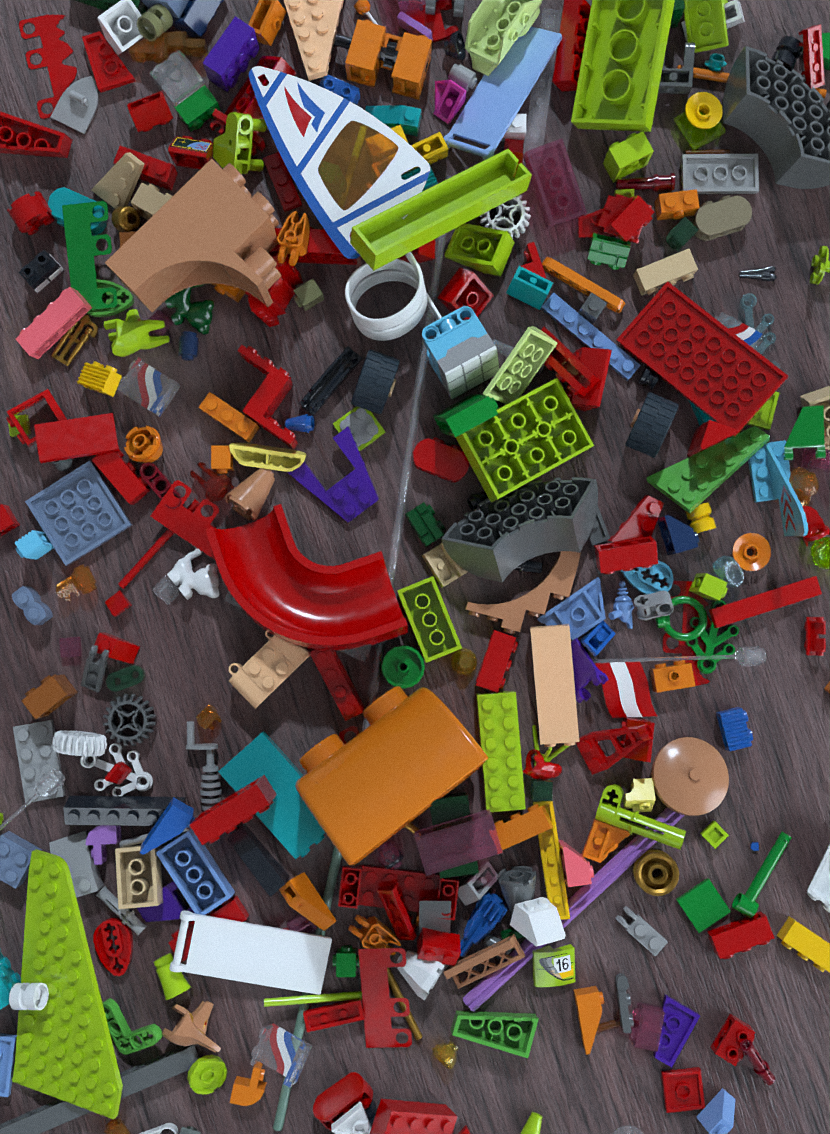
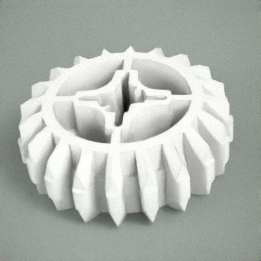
M518 195L505 202L511 206L504 204L497 206V215H495L493 220H491L489 214L491 210L480 215L479 217L482 218L480 219V224L484 225L483 227L507 231L512 239L513 235L518 239L520 233L525 232L526 229L524 227L529 226L527 220H530L531 217L528 214L530 207H525L527 201H521L522 195ZM516 212H519L520 221L515 225L513 223V216H515ZM503 213L508 214V218H505V216L503 218L501 215ZM504 225L506 228H500L498 226Z
M64 730L55 733L52 745L53 750L58 753L96 757L105 754L107 738L104 735L92 732Z

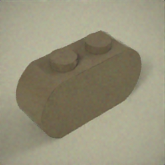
M738 195L722 197L715 203L708 201L701 205L692 219L693 233L700 240L709 241L741 231L751 219V205L745 198Z

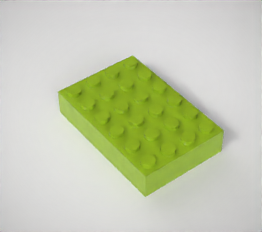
M558 378L496 410L498 415L456 437L491 502L498 500L594 446Z

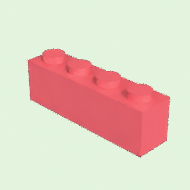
M69 287L63 290L60 296L54 302H51L41 315L36 316L33 322L20 332L16 341L29 356L39 359L92 307L77 290Z

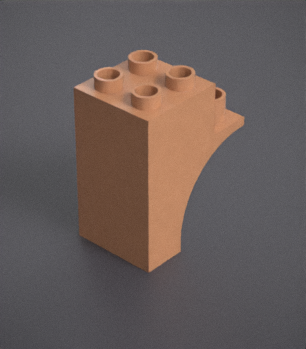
M211 159L129 238L105 264L152 313L175 293L192 286L211 283L240 288L252 294L269 307L273 300L268 289L282 276L275 268L277 263L269 254L278 244L275 228L279 225V222L272 214L275 210L269 201L259 192L252 196L244 186L246 180L233 165L228 163L222 169Z

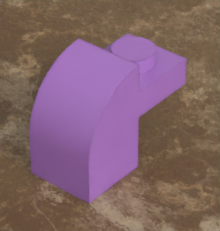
M98 825L90 831L86 838L85 846L93 845L91 858L94 859V865L103 864L107 861L106 844H117L121 841V825Z

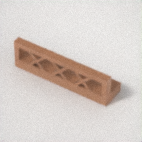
M513 934L457 961L455 966L449 965L443 973L447 979L452 977L459 989L524 958L525 954ZM515 947L518 953L514 957L506 954V951ZM500 956L501 961L496 965L489 962L490 958ZM480 963L485 965L483 972L473 970V967ZM463 971L468 972L467 979L461 981L458 974Z

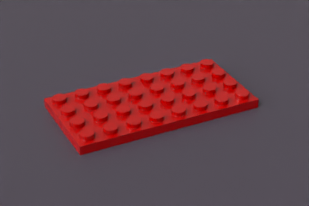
M668 281L616 339L621 346L715 422L735 428L738 433L789 377Z

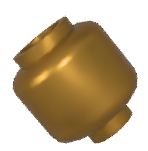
M118 207L112 213V224L118 231L131 232L140 225V215L133 207Z

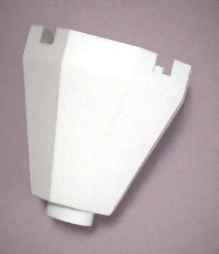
M408 950L406 952V965L404 967H397V969L417 996L425 1000L429 995V990L436 984L446 964L439 961L417 959V952ZM402 955L399 956L397 963L402 961Z

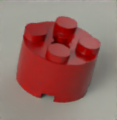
M39 191L34 192L36 194L34 196H30L29 193L21 196L11 204V210L7 209L21 233H28L29 236L39 231L38 227L41 225L47 226L54 222L53 215L51 214L52 211Z

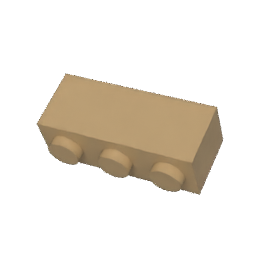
M686 249L637 269L633 277L641 296L645 294L650 296L657 293L658 289L662 288L667 281L674 286L679 280L685 282L692 279L698 268L690 249Z

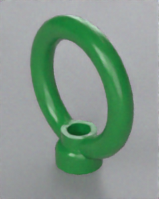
M689 596L672 598L673 607L681 603L693 606L699 614V624L690 633H679L670 626V617L667 615L656 617L657 628H663L670 637L679 641L696 639L703 633L707 625V614L703 605Z

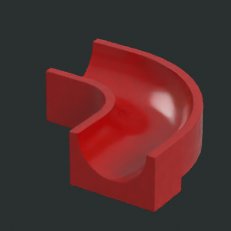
M281 504L273 506V510L265 517L247 525L230 529H216L214 527L205 529L217 567L229 592L254 622L276 637L294 645L310 649L345 650L368 644L374 645L408 633V624L395 596L382 551L336 566L314 563L304 557L297 549Z

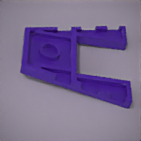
M348 426L334 436L333 439L355 467V470L327 491L305 461L299 468L288 473L343 519L350 522L377 502L379 497L371 477H369L351 429Z

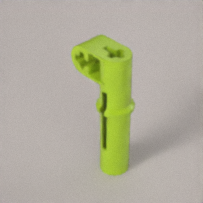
M613 784L604 789L595 819L627 830L631 835L635 833L681 850L686 834L685 830L640 815L639 811L632 812L621 808L624 792L620 786ZM616 790L615 794L618 795V797L613 799V802L618 803L617 806L604 802V799H611L609 792ZM621 817H623V818H625V819H628V820H631V821H633V822H637V823H639V824L648 826V827H650V828H653V829L662 831V832H664V834H661V833H658V832H656V831L647 829V828H645V827L636 825V824H634V823H631V822L622 820Z

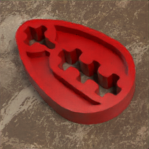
M120 918L106 919L94 932V946L105 968L112 975L121 976L127 971L132 958V930L127 924L124 925ZM109 923L111 926H115L112 933L113 936H117L114 943L119 945V948L116 951L114 948L111 949L113 940L108 938L111 935V930L106 928ZM117 959L120 965L123 964L121 970H119L118 967L115 968V965L117 964Z

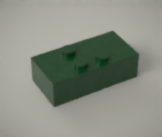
M467 792L447 794L441 799H436L430 804L432 805L430 811L440 879L479 873Z

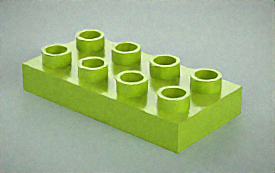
M592 0L571 122L578 129L651 132L675 0Z

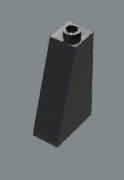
M246 824L237 825V828L230 832L231 835L227 840L271 897L286 884L289 874Z

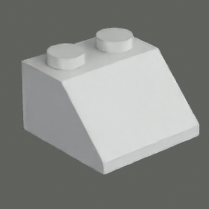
M539 897L515 904L510 925L536 947L565 939L566 935L557 907L550 903L547 898Z

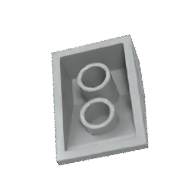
M87 830L49 842L50 853L63 858L69 867L76 898L96 892L104 886L98 865H94V859L91 858L92 845L85 846L88 836Z

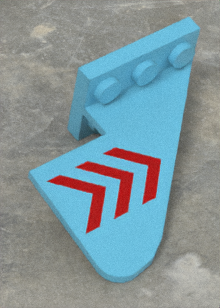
M786 440L766 443L748 460L754 502L779 499L784 536H806L808 534L806 515L793 489L789 460H784L783 456Z

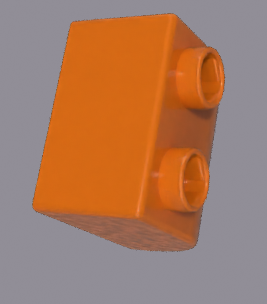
M400 686L392 688L364 710L363 716L370 724L364 731L346 744L342 742L337 734H332L316 744L299 759V764L306 774L296 781V790L348 865H355L431 807L432 805L430 804L436 799H441L475 773L488 759L486 753L456 716L431 690L425 687L419 688L409 697Z

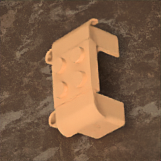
M266 631L265 635L269 641L243 666L240 663H233L229 666V672L232 675L229 682L256 709L311 656L305 647L294 645L275 635L271 637L269 632ZM235 665L238 667L237 672H234L233 667Z

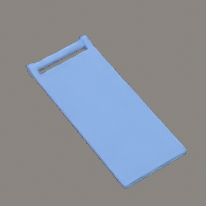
M531 26L525 35L518 37L501 63L489 76L484 75L452 129L444 136L447 147H453L483 157L484 160L494 156L497 146L562 40V35ZM458 136L489 147L482 149L454 140V137Z

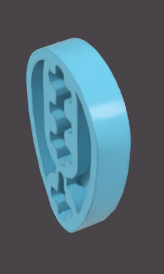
M659 560L658 564H654L649 568L636 567L637 571L634 569L631 571L621 570L625 579L635 589L645 595L663 590L668 592L673 584V573L670 567ZM649 570V575L657 574L656 578L659 580L665 578L667 586L661 588L659 582L651 583L652 579L648 577L643 579L641 572Z

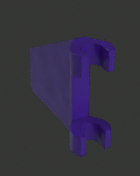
M576 638L571 642L575 696L576 701L581 703L583 700L587 701L591 697L590 692L584 688L591 680L595 686H598L600 683L605 684L609 679L605 673L596 667Z
M174 880L162 888V904L137 908L145 922L180 919L181 911L194 913L191 907H185L176 893L175 889L178 887Z

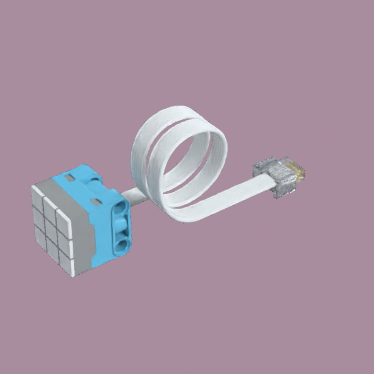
M372 181L363 185L365 193L373 185ZM411 252L405 254L410 264L396 259L375 271L367 263L360 266L352 273L346 283L345 298L353 321L362 334L378 341H387L401 337L419 323L428 305L437 321L423 329L422 337L427 348L428 361L450 398L453 399L496 375L499 371L497 348L473 309L464 306L442 317L426 292L421 268ZM399 281L407 283L417 290L411 302L404 309L386 318H367L356 310V304L360 296L366 290L379 283Z

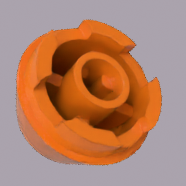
M134 427L125 437L127 442L124 449L133 461L152 463L163 452L160 435L152 427Z

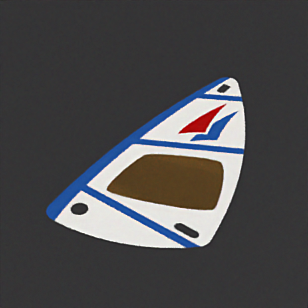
M262 66L252 68L249 72V79L258 105L274 143L298 189L340 252L348 259L359 258L360 254L350 244L352 227L421 193L430 173L429 163L387 125L345 98L311 82ZM265 74L269 81L268 86H263L258 77ZM414 167H420V173L407 180L401 178V175Z

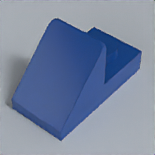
M602 621L581 639V643L594 656H597L616 633Z

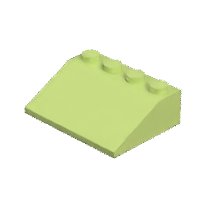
M534 326L528 327L483 394L505 404L520 398L558 343Z

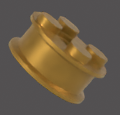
M651 849L647 850L634 862L633 875L637 884L646 893L653 896H663L670 893L676 887L679 880V869L676 862L667 853ZM659 868L660 874L657 877H653L652 871Z

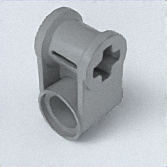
M664 590L640 595L634 600V605L638 609L637 617L640 620L645 621L667 616L674 610L669 592Z

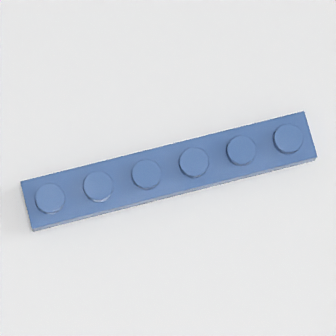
M554 292L542 305L541 309L587 348L612 350L609 366L626 381L641 366Z

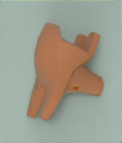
M202 1001L192 1013L184 1007L175 1004L172 1009L182 1016L173 1031L164 1028L162 1036L180 1046L198 1044L214 1053L219 1052L221 1048L205 1035L208 1019L214 1004L209 1001Z

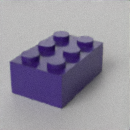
M236 16L202 62L209 81L226 92L236 85L241 72L244 73L246 71L248 62L259 51L254 28Z

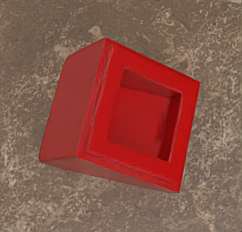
M121 590L105 601L114 617H118L132 606Z
M118 762L105 776V780L121 784L132 770L124 762Z

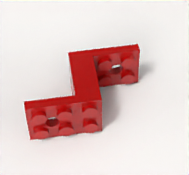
M241 345L237 351L242 359L267 376L243 409V413L260 427L292 449H295L298 442L294 433L286 427L284 430L281 429L279 423L271 417L293 387L290 374L281 367L278 370L267 357L264 356L262 359L251 346L248 345L246 348Z

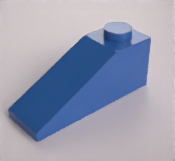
M173 797L142 842L140 854H146L181 834L186 827L189 828L195 818L193 817L194 809Z

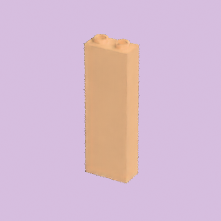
M569 624L530 627L540 745L544 744L545 747H554L556 743H564L565 746L575 745V742H579L570 626Z

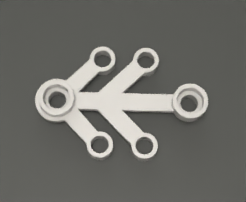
M113 743L109 747V752L114 756L116 763L121 761L125 763L121 754V744ZM114 745L118 747V752L113 751ZM137 750L129 751L127 754V759L132 763L135 773L130 772L126 779L132 782L123 787L116 786L113 788V796H123L134 789L147 791L152 787L153 778L148 772L143 771L139 762L140 754ZM135 753L136 759H131L130 754ZM82 756L80 760L81 765L85 768L95 766L109 772L114 766L98 759L97 756H91L93 758L92 763H89L87 760L89 756ZM101 778L95 781L94 787L97 791H102L114 783ZM141 778L147 780L145 785L141 783ZM99 781L103 782V788L98 786ZM116 789L121 790V795L116 794Z

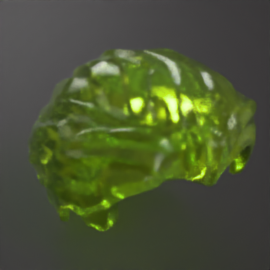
M824 537L813 543L810 553L813 558L812 561L816 566L828 570L830 569V537Z

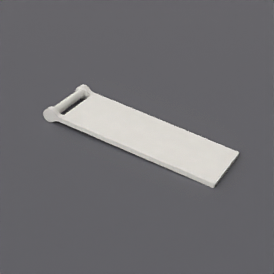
M181 911V923L173 962L170 963V971L187 972L321 994L332 942L331 937L200 915L190 911ZM189 921H195L187 964L185 965L181 963L188 924Z

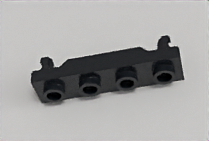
M347 346L315 382L309 392L299 402V405L312 416H315L363 358Z

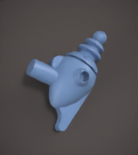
M620 581L619 592H617L619 596L615 599L616 602H614L613 606L615 611L609 613V618L611 620L619 618L627 624L628 629H632V610L634 605L631 601L632 599L627 596V588L624 587L625 582Z

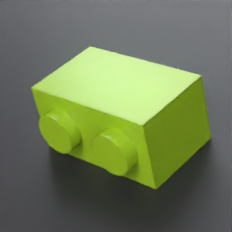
M696 573L689 591L708 600L720 601L727 593L728 588L726 586L728 582L707 573Z

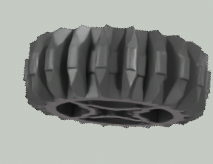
M124 694L123 699L120 696L116 697L117 702H110L112 708L106 707L105 709L109 714L103 715V718L108 719V722L103 723V726L109 725L110 728L105 732H112L113 734L110 736V739L112 740L117 737V744H120L122 740L124 746H127L129 741L131 746H135L136 741L139 744L143 743V738H149L147 732L152 733L154 731L150 725H156L155 721H151V718L156 717V714H150V711L154 709L153 706L147 708L146 706L149 704V701L147 700L142 703L143 696H139L136 700V694H131L130 698L128 694ZM131 704L136 706L137 709L129 712L126 709L124 710L122 706ZM117 712H118V716L120 717V720H121L118 727H117V724H116V714H117ZM141 712L144 717L143 727H141L142 724L139 722ZM134 715L132 717L133 720H131L133 723L125 725L127 723L126 720H128L126 718ZM131 728L133 731L136 730L138 734L127 735L122 731Z

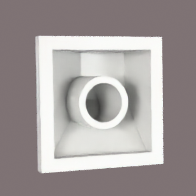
M121 0L97 17L106 40L117 56L143 38L136 25L137 19L141 14L131 0Z

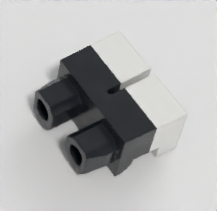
M43 250L30 263L21 268L19 274L38 293L50 283L46 276L52 281L64 269L52 255Z

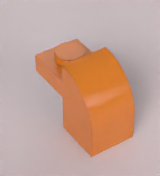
M255 1061L251 1079L236 1076L230 1103L249 1106L260 1100L267 1082H263L265 1069H262L263 1061Z

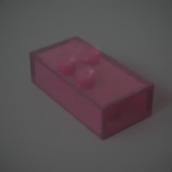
M563 138L526 151L523 158L527 170L532 174L531 182L547 230L587 214Z
M490 809L414 832L426 876L503 853Z

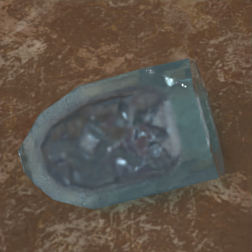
M722 556L712 564L714 573L721 580L728 582L727 585L729 587H739L743 583V571L733 557Z

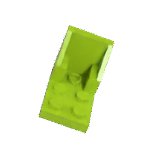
M684 0L688 43H695V53L729 45L724 4L728 3V0Z

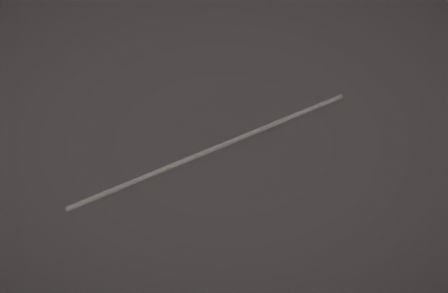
M446 176L445 180H447V179H449V178H451V177H453V176ZM447 233L436 238L435 259H433L428 292L435 306ZM428 305L426 307L423 329L434 322V315ZM423 337L421 338L387 572L393 589L428 362L427 348ZM386 641L375 645L366 708L377 700ZM364 718L363 731L370 726L366 718Z

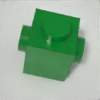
M343 945L341 948H337V953L333 954V966L336 967V977H356L357 967H360L357 948H353L351 945Z

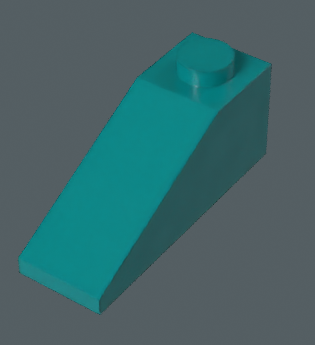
M405 105L366 106V112L373 115L390 129L401 125L404 134L418 136L421 122L420 108Z

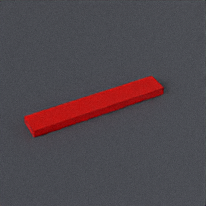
M812 576L709 609L714 628H719L821 595L822 592L817 576Z

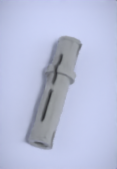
M106 886L98 892L96 896L122 920L124 925L127 924L137 936L147 927L134 915L135 912L133 910L118 909V898Z

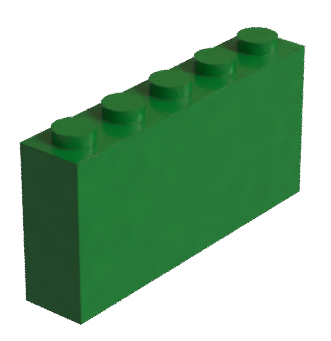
M471 394L434 414L433 417L442 433L457 437L498 415L496 411L498 405L493 397Z

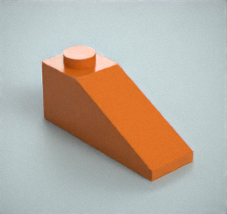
M596 986L573 990L582 1043L586 1055L591 1052L602 1015L601 1004H604L603 993L599 992Z

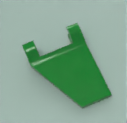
M824 406L802 407L784 445V460H793V448L816 447V459L826 458Z

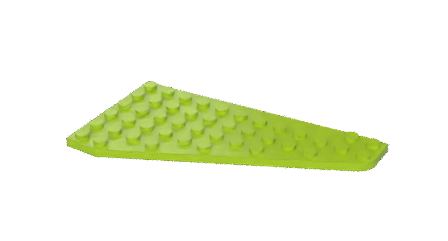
M36 849L31 853L28 873L21 983H45L49 996L47 1004L42 1010H19L12 1082L115 1119L118 1116L123 1084L70 870L65 860L60 856Z

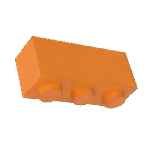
M211 392L207 394L199 406L204 413L248 443H250L260 428L255 422Z
M536 804L527 808L528 813L521 815L518 812L509 816L511 820L506 823L501 820L492 824L493 828L489 830V833L497 851L500 852L553 828L545 807H539Z

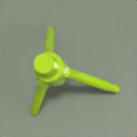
M533 725L534 747L539 751L536 725ZM563 745L550 756L552 747H549L546 753L542 754L544 762H550L569 746Z

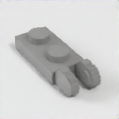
M625 906V913L631 916L633 920L628 924L619 915H617L616 920L647 950L656 956L668 941L640 915H636L630 908Z

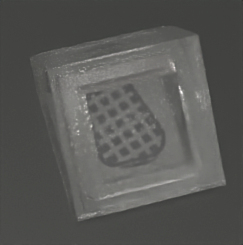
M164 576L153 587L154 593L168 605L181 593L167 576Z

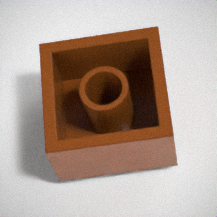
M55 674L45 677L40 682L42 685L38 688L34 687L26 692V697L21 701L33 717L39 719L49 716L78 692L64 674Z

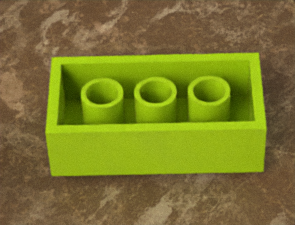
M433 576L397 590L426 663L462 649Z

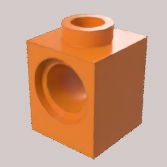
M211 446V469L216 471V474H228V471H233V455L230 452L229 446Z

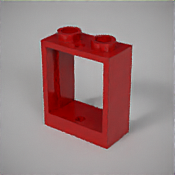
M48 389L6 411L8 414L6 420L11 428H17L19 432L17 437L22 445L26 443L30 447L36 444V436L29 439L15 415L45 400L57 421L67 420Z

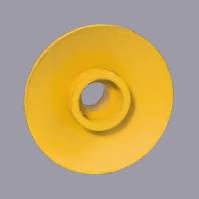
M698 92L688 99L685 105V114L693 126L700 129H710L721 120L723 113L722 105L714 95L707 92Z

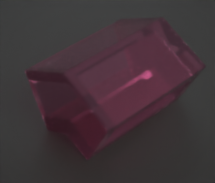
M301 914L289 920L286 924L289 930L311 933L317 929L315 924Z

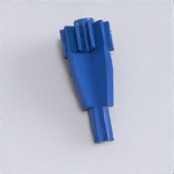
M487 891L477 901L464 929V937L460 942V955L462 957L466 955L473 943L478 944L485 938L508 911V907L505 906V902H503L500 896L493 893L490 894Z

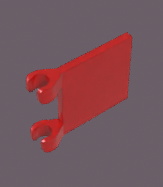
M452 0L437 1L435 15L425 14L426 5L402 11L432 31V43L449 39L452 33L458 31L457 25L444 29L440 10L452 9Z

